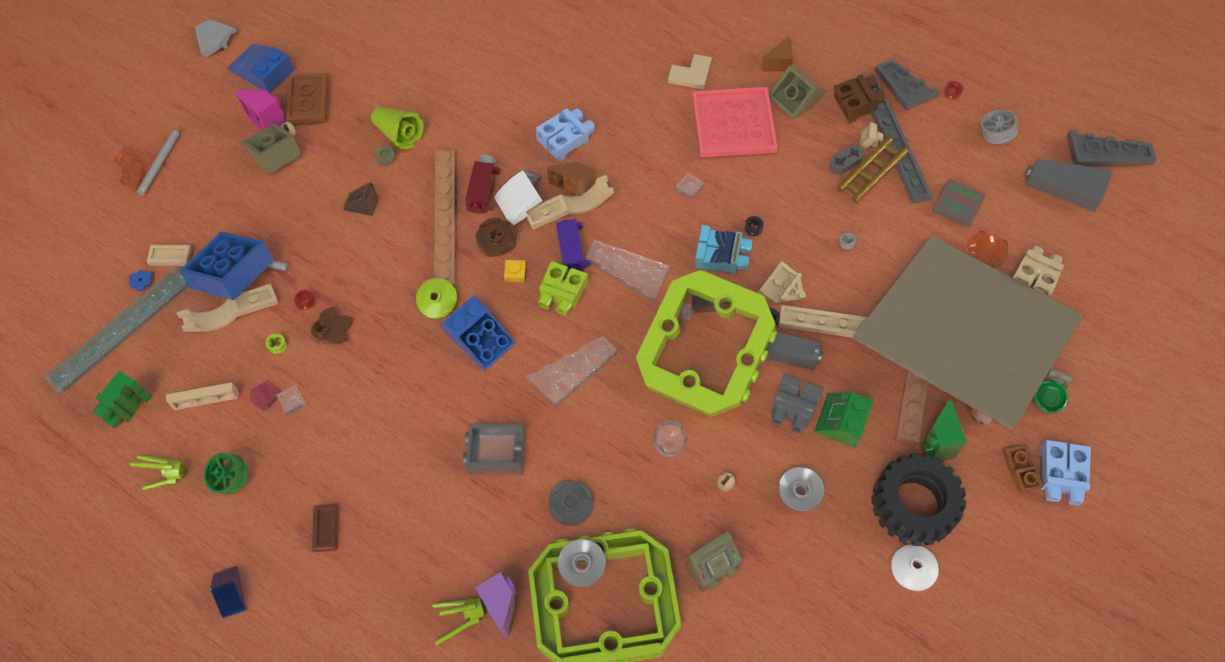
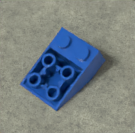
M475 295L439 324L448 337L484 370L488 369L516 343Z

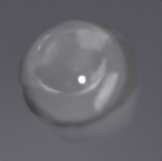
M664 421L657 426L653 435V444L659 454L665 457H675L683 452L687 437L683 433L682 425L674 421Z

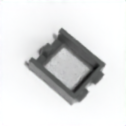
M470 424L469 432L465 433V444L468 445L467 453L463 454V465L466 466L469 474L517 473L523 475L526 438L523 424Z

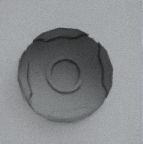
M571 480L557 484L551 491L549 510L552 517L559 523L567 526L578 525L591 515L593 495L590 489L583 483L578 481L571 482Z

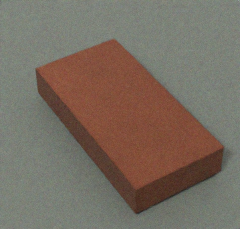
M337 504L314 506L312 551H336Z

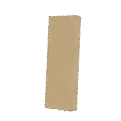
M230 382L167 394L166 402L174 410L238 399L239 391Z

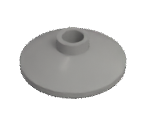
M796 467L788 470L781 477L779 494L782 501L788 507L797 511H809L821 503L824 497V484L819 475L811 469ZM802 489L804 494L799 495L796 490Z
M579 539L568 543L562 549L558 558V568L561 576L573 586H590L596 583L605 571V555L602 549L590 540ZM585 562L587 566L584 569H580L578 564Z

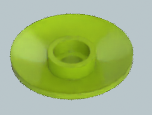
M432 278L425 281L418 289L416 303L422 314L432 319H440L448 316L454 310L457 304V292L449 281L442 278ZM437 293L438 298L436 300H432V295Z

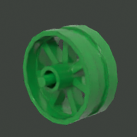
M222 452L215 454L208 460L205 466L204 482L212 492L223 494L237 493L247 481V464L239 455ZM222 483L224 487L223 490L219 487Z

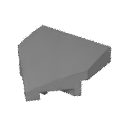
M208 20L196 26L195 32L201 54L208 57L221 47L227 50V41L231 34H235L236 29L213 20Z

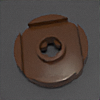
M497 217L487 219L480 224L478 232L476 231L477 245L488 257L506 254L516 246V230L508 220L506 222ZM494 234L501 235L499 239H492Z

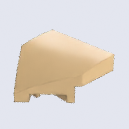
M783 261L778 264L757 292L773 304L787 303L806 298L801 282L802 274L794 271Z

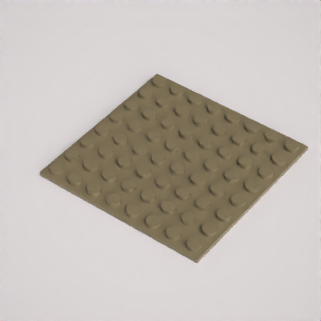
M931 236L854 334L853 339L1013 430L1084 315Z

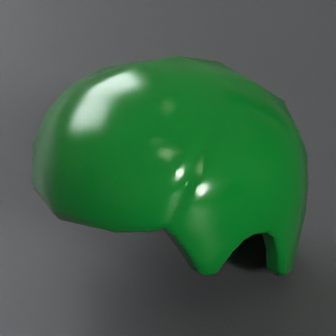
M1043 381L1033 397L1035 406L1048 414L1061 412L1067 406L1069 399L1066 388L1057 381Z

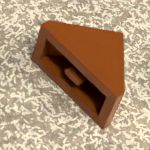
M785 38L763 57L761 70L764 72L786 71L789 65H792L791 38Z

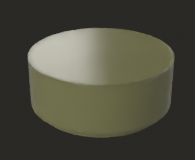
M383 146L376 151V159L380 165L388 166L395 162L396 154L392 147Z

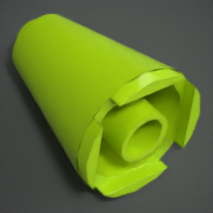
M377 107L371 115L372 123L400 149L407 150L415 146L413 143L416 139L420 140L424 123L415 112Z

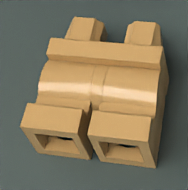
M1035 245L1031 250L1028 249L1012 278L1029 287L1033 280H1036L1032 289L1050 297L1064 267L1062 264L1063 258L1056 254H1052L1050 258L1042 255L1044 252L1043 248Z

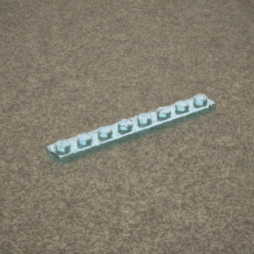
M176 267L44 379L61 395L189 286L179 271L181 267Z

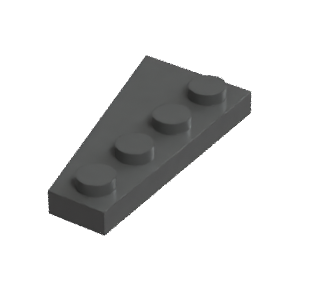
M1072 130L1067 134L1075 165L1154 164L1157 160L1151 143L1127 139L1123 142L1116 140L1114 137L1107 136L1106 139L1095 137V134L1090 133L1080 135L1077 134V131Z

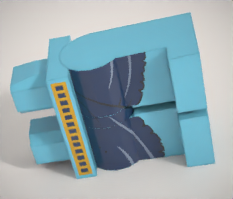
M702 225L695 268L720 272L730 271L731 274H736L737 269L748 270L750 257L739 255V253H751L753 240L742 238V232L734 233L731 231L711 230L710 226Z

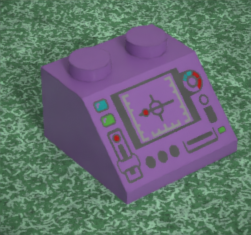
M501 572L475 587L505 639L509 637L517 604L514 596L517 595V592L508 576L504 578Z

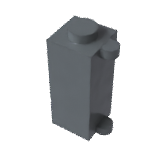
M778 332L774 343L769 342L766 349L769 353L766 359L814 371L816 363H821L823 351H820V342Z

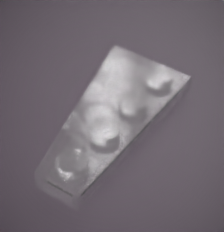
M597 240L593 241L586 255V259L654 303L670 270L669 265Z
M602 336L580 347L573 354H567L561 357V360L551 365L549 363L542 367V370L526 375V380L556 408L618 353V349Z

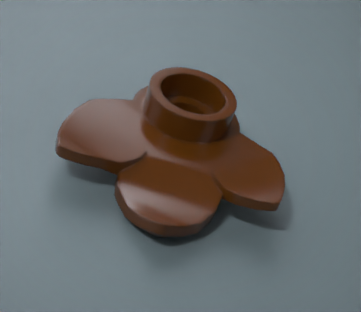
M330 307L321 312L319 320L315 321L312 325L311 333L318 340L326 339L331 344L343 343L348 340L345 332L351 327L353 319L349 316H337L335 307Z

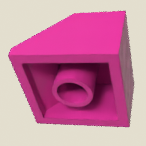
M238 90L235 92L246 117L260 130L273 123L280 126V124L286 122L284 118L286 114L279 105L281 103L274 94L271 96L266 90Z

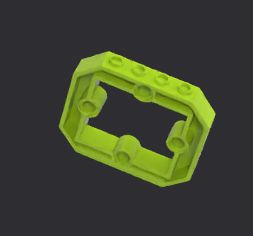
M699 270L671 282L636 359L649 390L709 417H714L740 407L742 402H747L751 393L749 386L751 382H756L760 373L757 370L760 362H765L769 353L766 350L769 342L774 343L778 332L775 331V321L763 295ZM689 293L714 303L716 312L721 318H731L735 313H739L757 321L746 347L737 354V366L724 395L702 387L700 377L695 371L686 370L680 376H677L655 366L667 340H673L680 334V325L677 319ZM723 302L732 304L729 309L720 308ZM666 324H674V328L671 331L663 330ZM745 357L753 358L754 362L751 365H744L742 363ZM689 378L696 380L695 385L692 387L684 386L685 381Z
M626 529L620 534L605 532L600 534V537L590 538V536L578 537L577 540L585 539L596 543L603 550L606 562L607 560L644 555L647 577H644L639 584V597L643 603L653 606L657 633L621 638L615 631H606L600 636L599 642L564 648L562 647L559 619L567 615L569 602L564 592L555 590L553 568H558V558L562 549L572 541L558 539L545 548L528 570L536 641L540 653L552 662H634L660 658L681 629V619L669 551L666 547L642 530L636 531V529ZM648 586H653L657 592L654 595H648L644 589ZM555 600L563 602V606L558 610L550 607L551 603ZM609 640H613L618 646L615 650L609 651L604 647V644Z

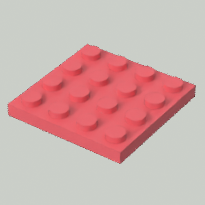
M768 87L692 91L700 158L777 153L778 145Z

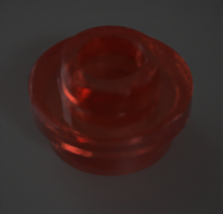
M308 290L297 292L294 298V303L300 310L310 309L316 301L314 294Z

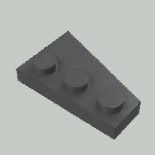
M893 59L876 66V73L906 110L939 95L940 91L926 86L924 80L921 78L918 80L910 75L909 70Z

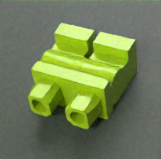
M551 261L543 282L539 287V306L549 309L551 303L555 302L558 304L556 311L567 316L571 309L575 310L583 290H586L589 284L588 274L573 268L569 271L567 266Z

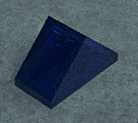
M234 566L214 573L210 591L222 618L247 611L238 567Z

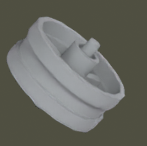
M1004 109L989 112L981 120L982 137L985 141L992 144H1003L1011 141L1018 134L1017 116L1010 110Z

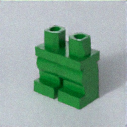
M119 370L103 389L102 394L98 393L95 397L99 404L92 412L105 423L115 428L122 419L129 422L132 418L130 415L137 411L139 403L142 400L147 403L153 396L138 382Z

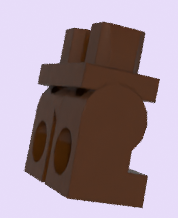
M860 74L857 78H852L833 86L834 98L849 124L856 121L858 116L876 111L877 104L885 101L883 89H878L874 92L871 90L878 87L874 75L864 78Z

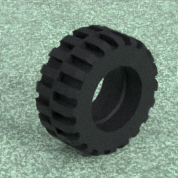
M911 453L908 458L906 455H902L896 461L892 460L882 471L873 488L872 504L875 505L873 512L876 517H880L879 525L882 528L886 526L889 529L887 534L892 538L894 535L900 537L899 542L906 544L907 541H912V546H920L922 542L928 546L933 545L935 541L940 542L961 521L964 515L963 511L966 509L967 502L963 500L966 492L965 488H960L962 484L960 477H955L953 475L955 470L951 466H944L943 460L939 458L933 460L931 459L932 456L928 454L919 457L918 453ZM906 483H916L926 487L936 498L938 512L929 517L911 513L904 507L899 498V487Z

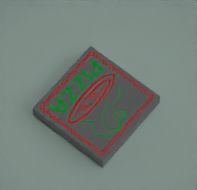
M949 178L932 211L970 227L986 194Z

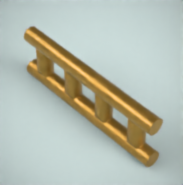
M887 136L836 187L837 190L843 192L845 189H848L855 194L852 197L853 202L858 203L909 152L908 148L903 146L900 150L890 145L893 142L892 137ZM884 150L893 156L887 163L878 158ZM871 163L880 168L874 176L865 170ZM858 176L868 181L862 188L852 183Z

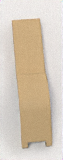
M607 175L597 178L593 187L581 196L568 197L561 194L526 211L532 229L539 228L568 214H583L597 208L614 193L613 188H609L606 183L608 181Z
M271 284L242 292L234 300L227 299L222 306L215 310L198 313L186 309L177 312L178 318L183 319V332H208L229 325L236 317L278 305V301Z

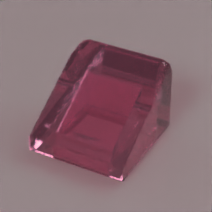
M267 380L251 389L250 401L265 412L283 392Z

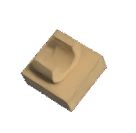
M870 122L861 131L859 142L861 149L866 150L869 146L877 147L878 141H883L884 135L877 132V124Z

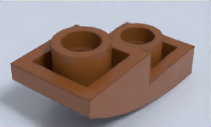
M1027 445L1003 450L1007 466L1020 493L1043 488L1038 467L1033 466Z

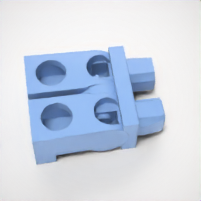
M566 108L562 113L536 127L537 141L561 162L566 159V155L569 152L589 142V135L595 131V125L591 120H587L584 123L580 122L583 120V114L578 108L571 112Z
M1046 440L1039 447L1042 467L1041 481L1043 488L1040 489L1045 490L1047 501L1059 502L1061 500V493H1067L1070 505H1081L1084 502L1085 493L1090 490L1091 447L1069 444L1067 446V443Z

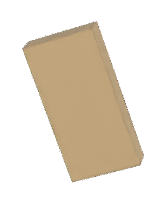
M150 245L147 264L149 266H185L191 260L193 248L191 245Z

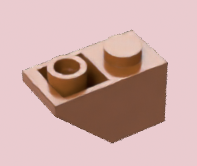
M579 162L547 167L549 184L575 195L581 196L594 184L593 168Z

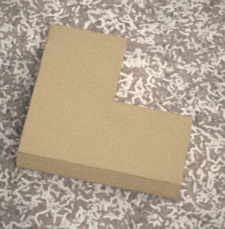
M694 54L690 68L672 65L668 83L704 90L712 57Z

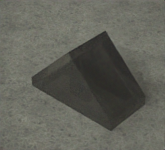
M369 182L350 192L343 209L349 212L373 216L379 201L374 185Z

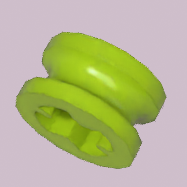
M274 333L267 337L266 347L271 353L280 354L286 349L287 342L281 334ZM273 342H280L279 346L272 345Z

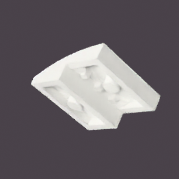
M523 170L512 177L494 197L505 217L513 226L528 217L526 211L542 202V199Z

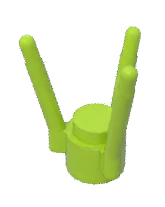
M137 455L136 458L156 463H129L130 466L161 469L162 477L167 478L163 481L142 486V490L167 484H177V479H182L185 471L183 461L146 455Z
M480 598L432 604L433 608L459 606L441 610L439 615L463 611L465 619L470 618L466 623L437 639L435 645L446 641L471 625L480 623L479 617L484 616Z

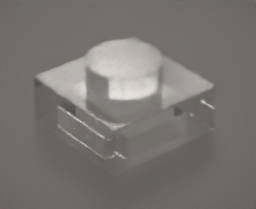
M688 172L676 185V190L692 200L704 187V182Z
M296 385L276 395L286 415L306 406Z

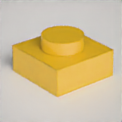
M505 260L504 281L525 282L526 260Z

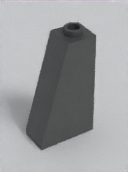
M1037 159L1034 166L1030 165L1025 174L1028 177L1025 185L1095 212L1104 197L1113 171Z

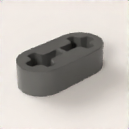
M858 146L846 148L832 157L829 169L834 174L847 172L861 163L864 154L863 150Z

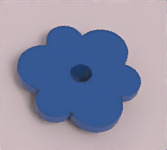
M138 270L137 273L131 274L129 276V286L137 291L144 290L146 286L151 285V272Z

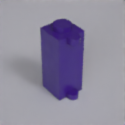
M576 219L556 222L563 265L567 266L569 271L571 268L585 271L584 268L590 266V261L583 258L578 230L583 228L582 223L576 222Z

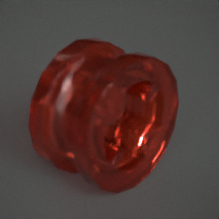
M950 81L944 90V95L948 99H958L963 92L962 84L957 81Z

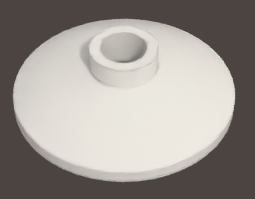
M905 545L896 551L891 561V570L894 578L906 589L913 591L925 590L931 587L938 577L939 568L936 558L928 549L922 546ZM913 562H918L921 568H915Z

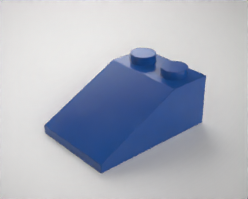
M252 44L228 67V70L270 94L294 71L289 56L275 47Z

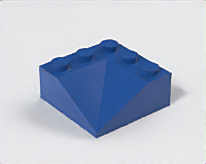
M221 231L179 271L191 289L234 300L240 296L241 292L274 259L264 241Z

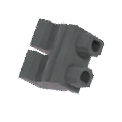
M783 374L771 410V423L782 426L784 419L793 422L790 429L801 434L804 428L809 425L823 388L805 382L801 394L798 396L797 393L802 380Z

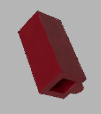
M474 161L465 198L467 211L475 214H487V211L492 210V204L489 202L495 177L501 171L500 168L494 167V163Z

